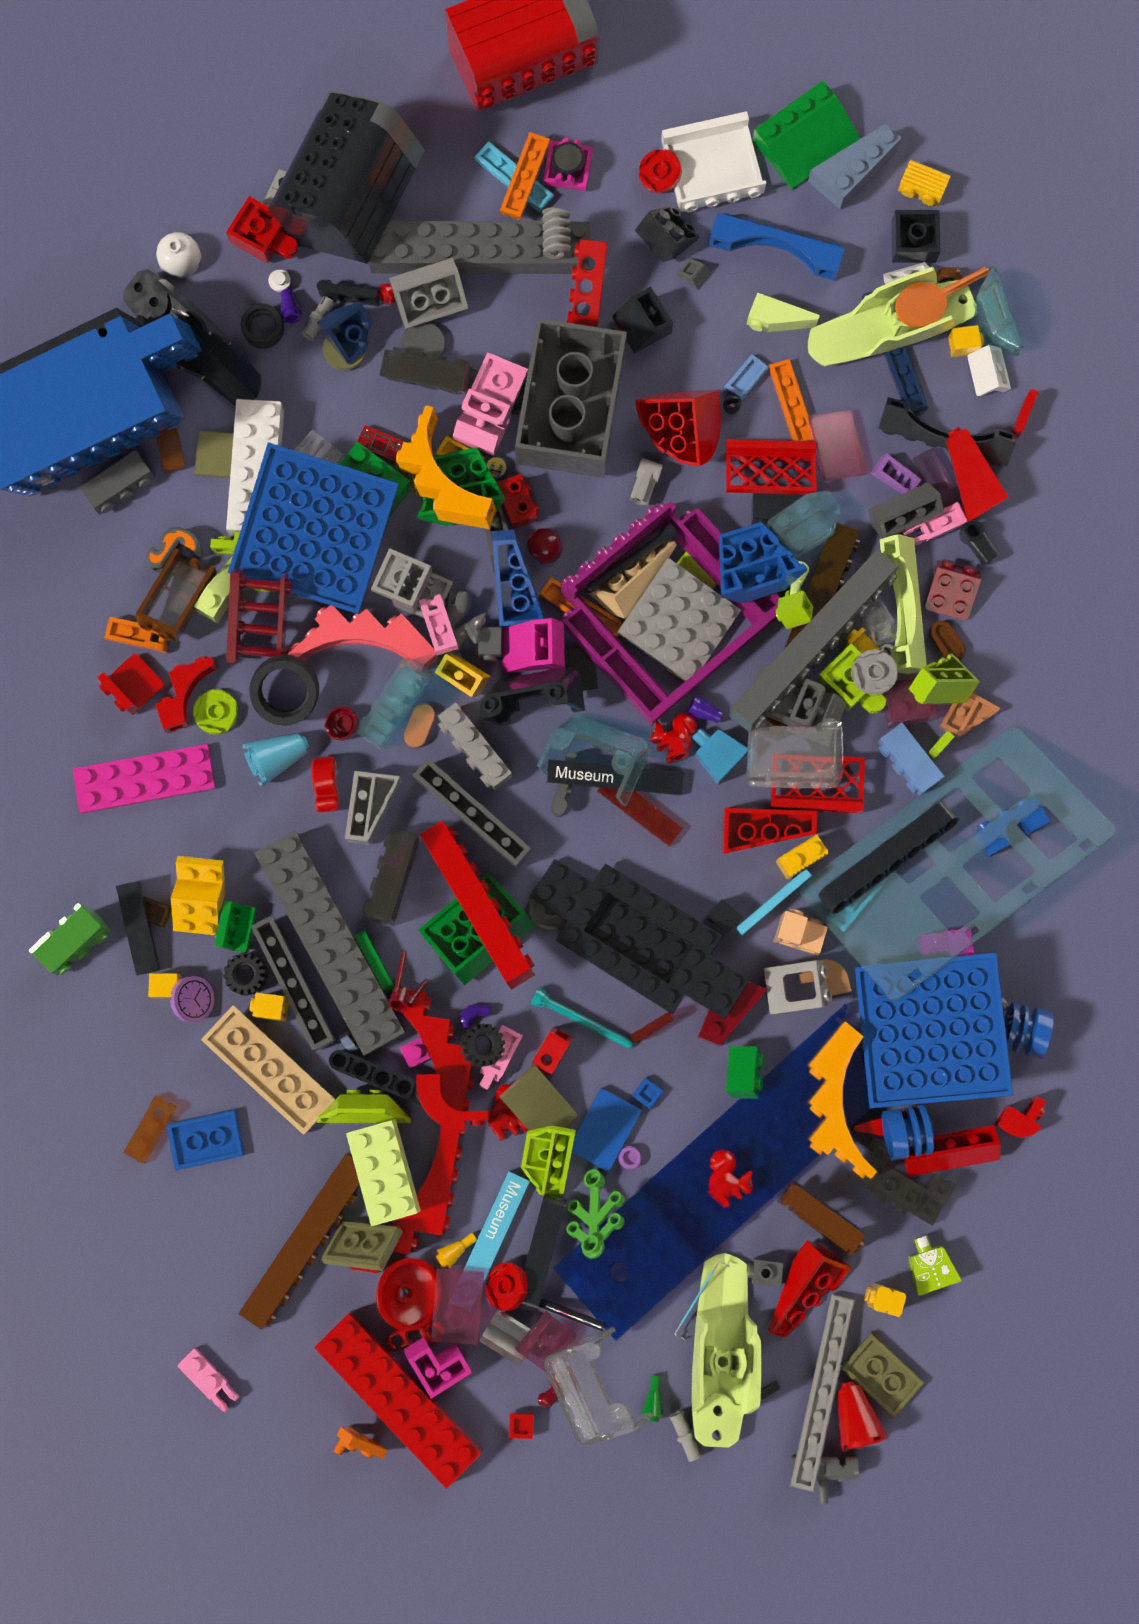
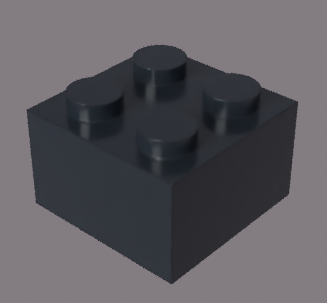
M895 210L891 221L892 263H936L941 252L940 210Z

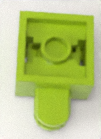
M850 644L819 674L816 681L822 684L829 693H836L846 701L845 709L848 712L859 703L870 714H877L886 705V698L883 694L869 695L863 693L856 687L852 679V667L861 652L853 644Z

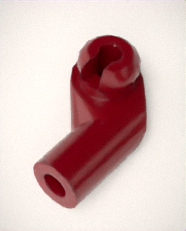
M550 1374V1389L545 1393L539 1394L538 1403L545 1407L553 1406L562 1396V1374Z

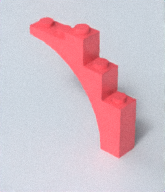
M331 605L321 608L316 614L315 620L319 627L317 629L315 627L312 628L305 635L306 638L301 643L297 642L290 647L287 654L305 660L309 656L328 648L348 644H365L395 652L410 661L421 672H424L439 658L436 655L435 649L402 613L398 617L393 616L386 623L387 627L384 628L367 609L363 612L360 611L359 614H355L351 619L352 622L349 623Z

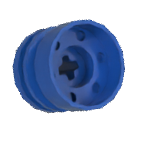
M1011 1002L1004 1016L1008 1051L1012 1047L1013 1052L1019 1053L1024 1044L1026 1055L1043 1058L1051 1039L1053 1012L1035 1008L1031 1016H1029L1028 1005H1022L1020 1008L1019 1003Z
M924 1105L916 1106L915 1112L912 1107H907L905 1119L899 1109L882 1112L883 1133L891 1160L908 1158L909 1147H912L916 1156H921L922 1149L925 1155L933 1154L934 1132Z

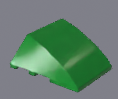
M477 447L433 457L437 466L449 480L468 492L492 498L496 510L506 501ZM422 498L423 505L421 511L419 510L418 519L443 526L457 524L438 520L436 512L433 510L435 499Z

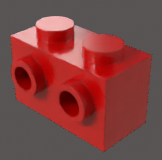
M522 474L497 482L500 491L506 499L503 506L512 530L538 521L537 513H540L536 500L532 501L529 495L532 489L528 479L524 481Z

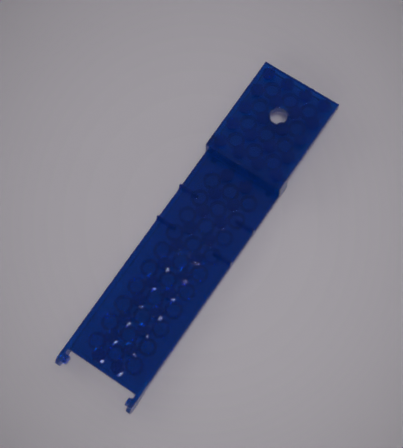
M846 1004L840 1007L762 1078L763 1089L759 1091L758 1099L740 1098L614 1212L624 1218V1225L618 1230L614 1229L604 1241L605 1247L600 1256L594 1259L586 1257L583 1254L581 1242L553 1267L595 1318L606 1322L605 1329L615 1341L700 1266L711 1252L819 1156L810 1147L812 1142L808 1138L825 1119V1116L822 1115L819 1118L809 1109L812 1105L808 1101L825 1080L823 1078L820 1081L809 1072L811 1068L808 1064L840 1026L836 1018L839 1017L842 1020L848 1014L845 1011L848 1008ZM859 1045L854 1050L849 1061L843 1083V1111L848 1129L871 1109L869 1107L864 1050ZM722 1149L730 1151L736 1158V1167L732 1172L735 1177L739 1179L746 1172L752 1171V1192L745 1194L740 1191L743 1197L741 1200L731 1196L728 1208H724L708 1193L709 1179L713 1173V1170L710 1168V1159L714 1152ZM608 1218L599 1226V1232L608 1223ZM623 1263L628 1267L629 1275L624 1281H616L612 1278L610 1270L614 1264Z

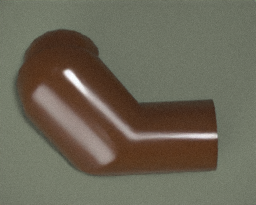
M943 267L936 272L937 283L950 278L951 281L963 278L961 270L957 267Z

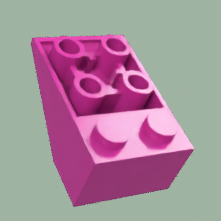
M553 618L539 619L502 629V673L565 667L564 622Z

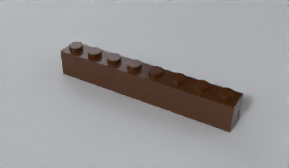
M346 1153L239 1311L238 1314L259 1329H264L266 1325L271 1327L278 1316L275 1314L278 1307H284L290 1299L291 1295L288 1292L292 1286L297 1287L305 1276L302 1273L307 1265L309 1267L312 1266L318 1257L315 1252L320 1245L324 1247L330 1239L331 1234H329V1231L333 1225L337 1227L343 1220L345 1215L342 1212L347 1205L351 1207L357 1199L358 1195L355 1192L359 1188L360 1183L351 1154Z

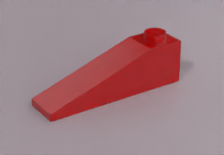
M807 1240L793 1260L768 1328L769 1333L786 1338L806 1318L805 1313L814 1305L818 1307L822 1303L821 1298L829 1290L833 1292L839 1287L852 1267L823 1246Z

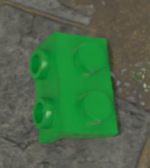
M224 901L223 907L220 910V921L218 930L215 933L214 946L230 951L248 953L253 932L251 926L254 925L257 909Z

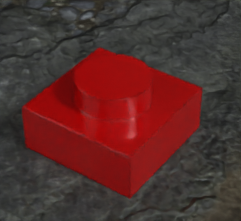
M510 1412L509 1438L533 1439L534 1413Z

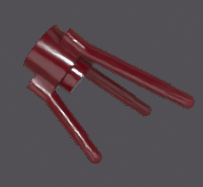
M405 950L402 952L394 989L389 1000V1006L396 1011L406 1010L407 1005L413 1006L415 999L429 982L428 979H425L412 996H410V992L406 987L400 986L407 955Z

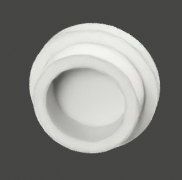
M284 270L273 271L268 279L270 287L277 292L288 289L291 283L289 274Z

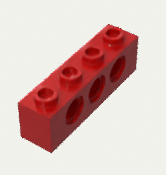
M581 238L580 243L575 245L574 257H578V264L573 266L572 280H576L575 289L570 290L569 302L573 303L572 311H568L567 323L598 327L608 245L606 241ZM586 257H592L595 260L596 264L593 269L589 270L584 267L583 260ZM583 280H590L592 282L593 289L590 292H584L581 289V282ZM582 302L590 306V312L586 315L581 314L578 310V305Z

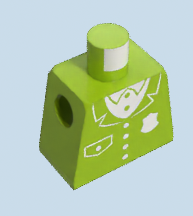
M927 1235L914 1239L918 1252L909 1255L908 1258L916 1295L920 1296L961 1282V1278L943 1246L931 1247Z

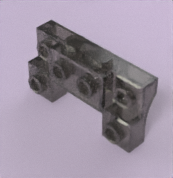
M872 1137L862 1156L877 1171L872 1179L867 1176L862 1179L852 1170L848 1178L874 1192L872 1197L885 1204L886 1200L895 1204L893 1209L899 1213L906 1215L908 1212L933 1226L957 1184L934 1172L925 1188L886 1166L890 1158L886 1143Z

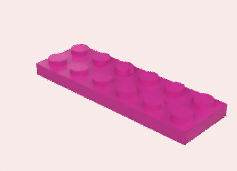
M208 744L73 768L80 814L216 789Z

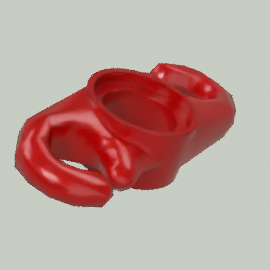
M434 1321L433 1323L439 1329L437 1336H432L429 1333V1329L432 1326L431 1323L418 1329L422 1333V1338L424 1337L428 1344L438 1342L443 1338L445 1329L441 1322ZM393 1329L386 1337L387 1346L393 1351L397 1350V1346L393 1344L392 1338L395 1335H399L402 1339L399 1348L409 1347L414 1343L409 1339L410 1331Z

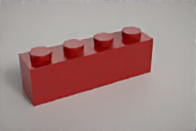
M991 1125L936 1135L933 1140V1154L925 1155L922 1149L921 1156H916L912 1147H909V1157L902 1159L907 1177L998 1161L1000 1160L1001 1144L995 1126Z

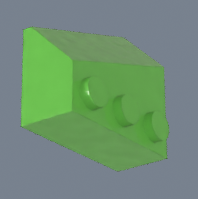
M81 903L75 905L73 909L76 912L69 916H64L59 921V928L57 930L52 929L29 949L31 954L52 974H65L72 968L71 964L75 960H81L90 953L89 949L95 944L100 945L108 938L107 934L111 932L110 928L94 909Z

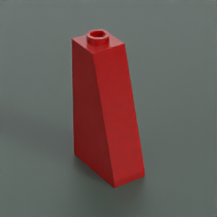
M959 426L948 433L949 438L946 439L965 516L968 521H971L1007 499L1008 495L967 428L961 430Z

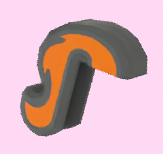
M175 527L163 533L160 538L159 550H156L154 547L149 549L146 561L152 570L161 572L175 548L180 551L183 547L201 558L203 550L201 543L192 532L181 527Z

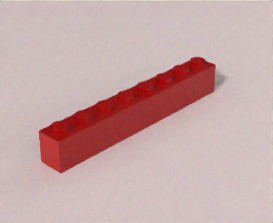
M442 820L419 834L510 989H514L535 976L532 970L535 964L528 954L524 956L520 949L524 947L517 935L514 937L509 931L512 929L510 922L506 916L501 918L498 911L502 909L496 899L489 898L487 894L490 892L488 885L484 879L479 881L476 875L480 872L473 861L470 863L467 861L466 856L469 854L462 843L457 844L455 838L458 835L452 825L447 827Z

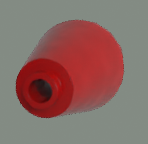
M854 1381L841 1384V1390L837 1391L842 1452L850 1451L852 1448L858 1449L882 1442L881 1440H888L887 1433L861 1386L855 1385Z

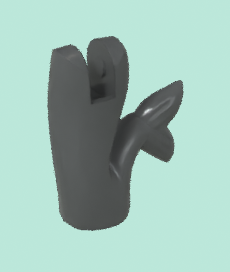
M451 591L449 593L445 610L458 649L447 653H460L468 636L475 644H478L480 641L481 628L485 624L486 613L474 617L470 622L459 627L471 609V592Z

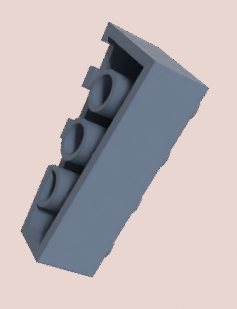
M884 124L811 169L808 182L836 207L841 209L898 150L902 137L887 124Z

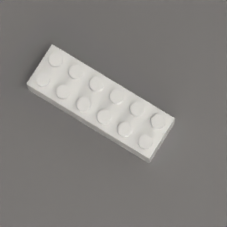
M236 399L226 526L230 537H234V532L241 531L267 443L282 446L284 408L281 402Z

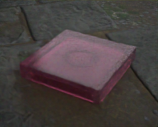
M546 1311L515 1349L547 1373L576 1339L577 1335Z

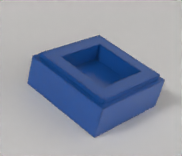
M645 1077L632 1096L651 1110L664 1090Z

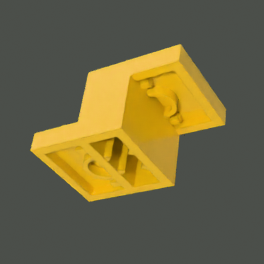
M177 856V880L171 895L173 931L215 935L219 926L220 910L226 894L224 861Z

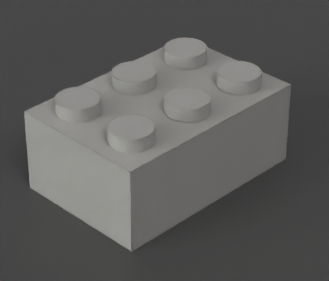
M453 258L389 278L405 329L468 309L459 272Z

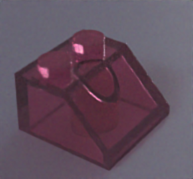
M915 678L895 681L892 688L888 692L883 693L886 698L884 712L888 728L896 727L900 723L911 725L929 722L937 716L934 704L919 703L914 698V694L909 690Z

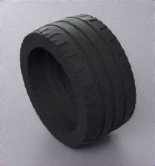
M287 654L273 656L261 663L256 669L249 687L250 700L258 715L269 723L281 726L296 724L309 716L313 711L319 697V681L313 668L303 659ZM282 668L293 670L303 678L306 683L307 695L301 706L295 710L283 711L268 704L263 696L262 686L264 679L272 671Z

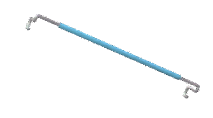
M719 1261L721 1264H724V1265H726L727 1267H730V1266L727 1265L726 1263H723V1262ZM718 1262L717 1265L715 1266L714 1270H712L711 1274L709 1275L708 1279H707L706 1282L704 1283V1285H703V1287L701 1288L700 1292L698 1293L697 1297H696L695 1300L693 1301V1303H692V1305L690 1306L689 1310L687 1311L686 1315H685L684 1318L682 1319V1321H681L679 1327L677 1328L676 1332L674 1333L675 1336L681 1337L683 1340H685L684 1337L679 1336V1335H676V1333H677L678 1329L680 1328V1326L683 1324V1322H684V1320L686 1319V1317L688 1316L689 1312L691 1311V1309H692V1307L694 1306L695 1302H696L697 1299L699 1298V1296H700V1294L702 1293L703 1289H704L705 1286L707 1285L708 1281L710 1280L711 1276L713 1275V1273H714L716 1267L718 1266L719 1262Z

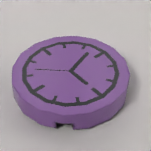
M198 976L184 977L177 981L172 988L171 1008L180 1020L200 1022L207 1018L213 1010L215 1002L214 991L204 978Z

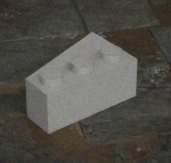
M354 771L345 840L347 842L371 845L402 783L400 776Z

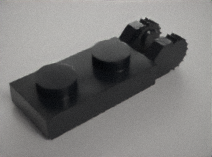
M322 279L316 284L320 297L324 296L341 302H361L363 305L379 306L380 297L378 290L371 286L353 287V285L348 283L337 285L333 284L331 280Z

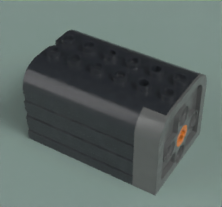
M329 91L268 210L286 232L296 239L299 246L368 264L425 149L400 115L390 106L367 97L339 91Z

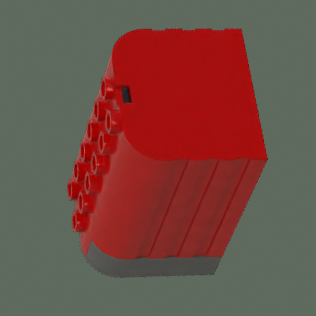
M466 0L445 9L449 52L477 112L598 64L599 31L587 0Z

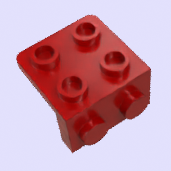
M137 654L130 656L111 675L107 676L102 672L97 677L101 682L98 687L107 696L112 694L117 699L113 703L122 712L127 710L131 715H134L164 687V682Z

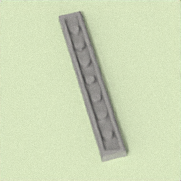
M831 1294L790 1486L811 1492L815 1490L855 1303L853 1299Z

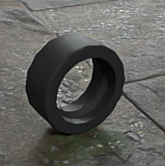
M259 303L252 305L246 309L241 317L240 325L244 338L255 348H271L279 343L283 337L284 325L281 315L276 308L269 304ZM267 315L275 321L273 333L262 338L255 337L250 332L251 321L257 316Z

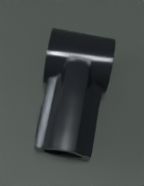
M971 520L960 530L959 536L961 541L970 547L983 566L1000 554L985 534L984 526L981 522ZM967 529H973L976 532V537L970 536Z

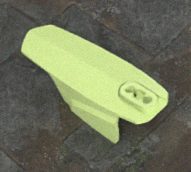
M931 267L876 288L872 294L865 296L852 312L811 328L808 338V353L820 365L827 367L891 351L923 341L963 324L974 317L976 304L969 286H966L947 296L946 311L938 321L922 328L910 327L904 324L896 314L895 303L898 295L906 287L917 282H930L943 289L956 282L937 283L935 269ZM959 299L964 300V301H965V304L959 303L958 300H959Z
M723 1253L707 1259L703 1265L700 1290L719 1262L698 1300L692 1366V1416L694 1436L703 1446L729 1448L739 1440L744 1414H750L760 1407L761 1340L757 1333V1325L748 1315L747 1264L735 1256ZM719 1261H721V1262H723V1263H726V1264L729 1265L730 1267H727L726 1265L721 1264ZM718 1405L720 1407V1412L716 1416L713 1412V1409L715 1406ZM715 1430L719 1432L717 1439L712 1438V1433Z

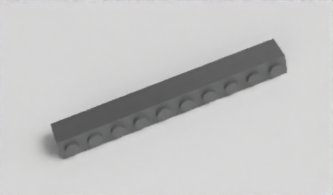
M876 550L730 707L729 716L750 733L755 727L759 729L765 723L766 715L770 711L774 713L781 705L780 700L785 695L787 697L790 696L796 688L795 684L800 679L803 681L809 675L812 665L814 663L818 665L826 655L824 652L828 648L833 649L840 640L839 636L843 632L848 633L854 625L853 621L858 616L861 618L867 612L871 601L876 602L881 597L883 588L886 585L890 587L897 578L895 574L898 565Z

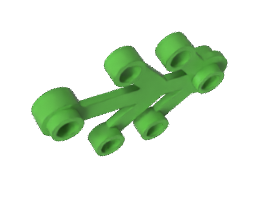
M596 1169L588 1171L584 1176V1183L590 1188V1214L584 1210L583 1204L578 1200L570 1201L567 1206L571 1214L578 1216L589 1226V1235L585 1234L582 1226L575 1221L570 1222L566 1230L569 1235L582 1242L583 1254L590 1259L600 1256L604 1250L606 1238L614 1229L618 1230L624 1225V1218L618 1213H613L609 1216L608 1223L599 1232L600 1224L614 1207L618 1208L624 1204L625 1197L620 1192L614 1191L600 1209V1189L604 1187L605 1178Z

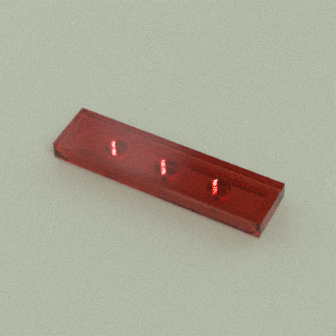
M599 788L597 790L600 795L668 847L683 830L680 825L635 791Z

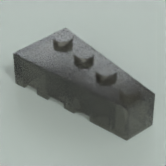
M393 347V351L385 349L379 376L387 380L415 386L418 383L419 386L436 390L439 387L440 390L457 395L459 391L467 395L479 372L468 366L467 361L461 359H454V362L447 361V357L434 355L433 358L426 357V353L419 351L408 354L405 349Z

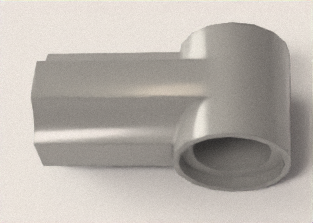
M644 458L641 459L630 500L636 504L648 506L655 484H658L663 464Z

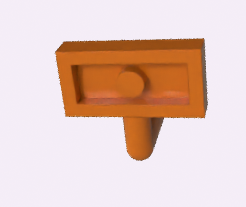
M350 1426L340 1428L337 1433L340 1439L333 1450L338 1455H342L345 1448L353 1452L358 1449L363 1455L371 1459L373 1456L383 1459L388 1451L375 1439L359 1434Z

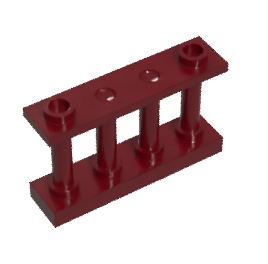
M234 569L230 572L226 662L236 663L243 655L273 657L288 654L289 649L285 647L288 594H291L292 581H289V574L284 573L280 577V582L247 579L246 576H243L244 569ZM253 588L280 591L279 604L246 601V599L242 598L243 590ZM248 610L278 613V627L246 624L244 621H241L242 612ZM245 632L277 636V649L244 646L243 643H240L241 634L243 635Z

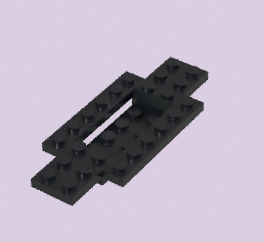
M554 859L530 896L535 902L567 921L556 938V942L672 1015L683 998L687 996L725 1020L750 979L711 956L723 937L720 933L606 863L592 882Z

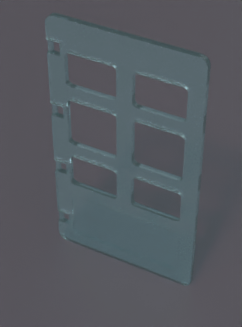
M1010 728L800 886L799 891L801 897L888 998L897 1001L972 946L983 935L985 936L1030 902L1037 894L1043 892L1080 864L1087 856L1105 845L1115 836V827L1020 729ZM997 759H1000L1031 791L1007 811L1001 810L972 779ZM955 790H959L989 821L986 827L952 852H948L938 840L925 848L924 852L935 862V865L911 883H905L896 872H893L837 914H833L818 897V894L826 885ZM1041 806L1047 807L1077 838L1076 842L1053 859H1048L1017 827L1018 823ZM1002 837L1010 843L1035 872L998 901H993L963 869V865ZM1090 840L1093 845L1086 851H1083L1080 846ZM944 879H950L980 912L977 917L956 933L949 932L921 901V897ZM1033 883L1037 888L1027 895L1023 889ZM976 926L979 932L969 938L965 933ZM919 970L922 975L911 982L908 976Z

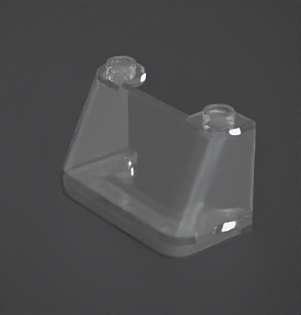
M826 718L817 726H772V723L766 719L759 729L755 727L751 733L748 732V786L834 788L839 785L843 776L842 721Z

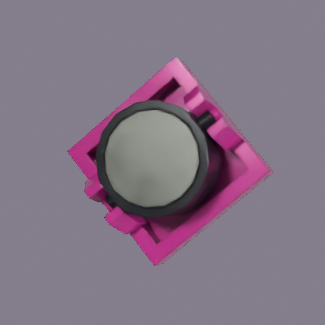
M564 138L562 142L550 140L543 185L586 191L593 147L581 145L578 139H575L574 142H570L569 138Z

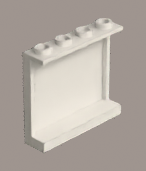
M747 111L662 130L661 142L663 149L670 150L676 154L682 164L681 179L674 188L680 212H693L705 206L715 207L719 203L727 201L733 203L741 198H755L764 193L766 181H762L748 128L749 117Z

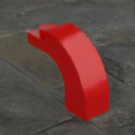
M441 1074L416 1075L417 1093L420 1103L426 1113L440 1125L453 1130L466 1131V1121H470V1126L484 1125V1121L489 1120V1111H458L450 1107L442 1095Z

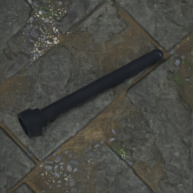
M668 522L661 527L662 530L658 536L585 587L586 592H594L662 543L673 542L679 538L674 526Z

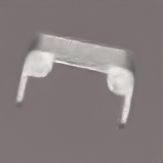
M614 1327L588 1335L552 1353L544 1361L545 1370L573 1434L582 1445L587 1446L634 1432L653 1417L652 1412L633 1417L626 1404L622 1402L611 1404L592 1360L597 1359L602 1353L600 1342L615 1332Z

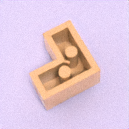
M795 909L785 911L781 915L773 942L819 955L828 927L823 926V922L817 919L810 918L807 921L808 918L804 917V913Z

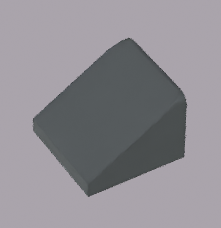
M689 258L677 273V276L693 288L699 290L710 276V271L705 263Z

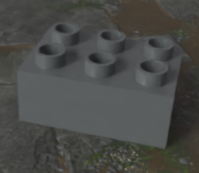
M537 318L515 443L516 464L600 478L605 477L626 352L627 332Z

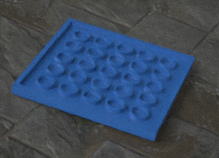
M268 442L228 573L230 574L234 569H244L243 576H246L247 579L280 582V577L284 573L289 574V581H292L291 593L359 614L399 484Z
M997 953L855 967L870 1108L1014 1096Z

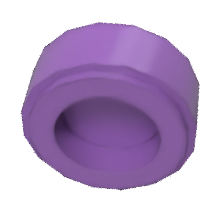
M633 1146L624 1147L618 1156L621 1166L626 1169L637 1168L642 1160L640 1151Z

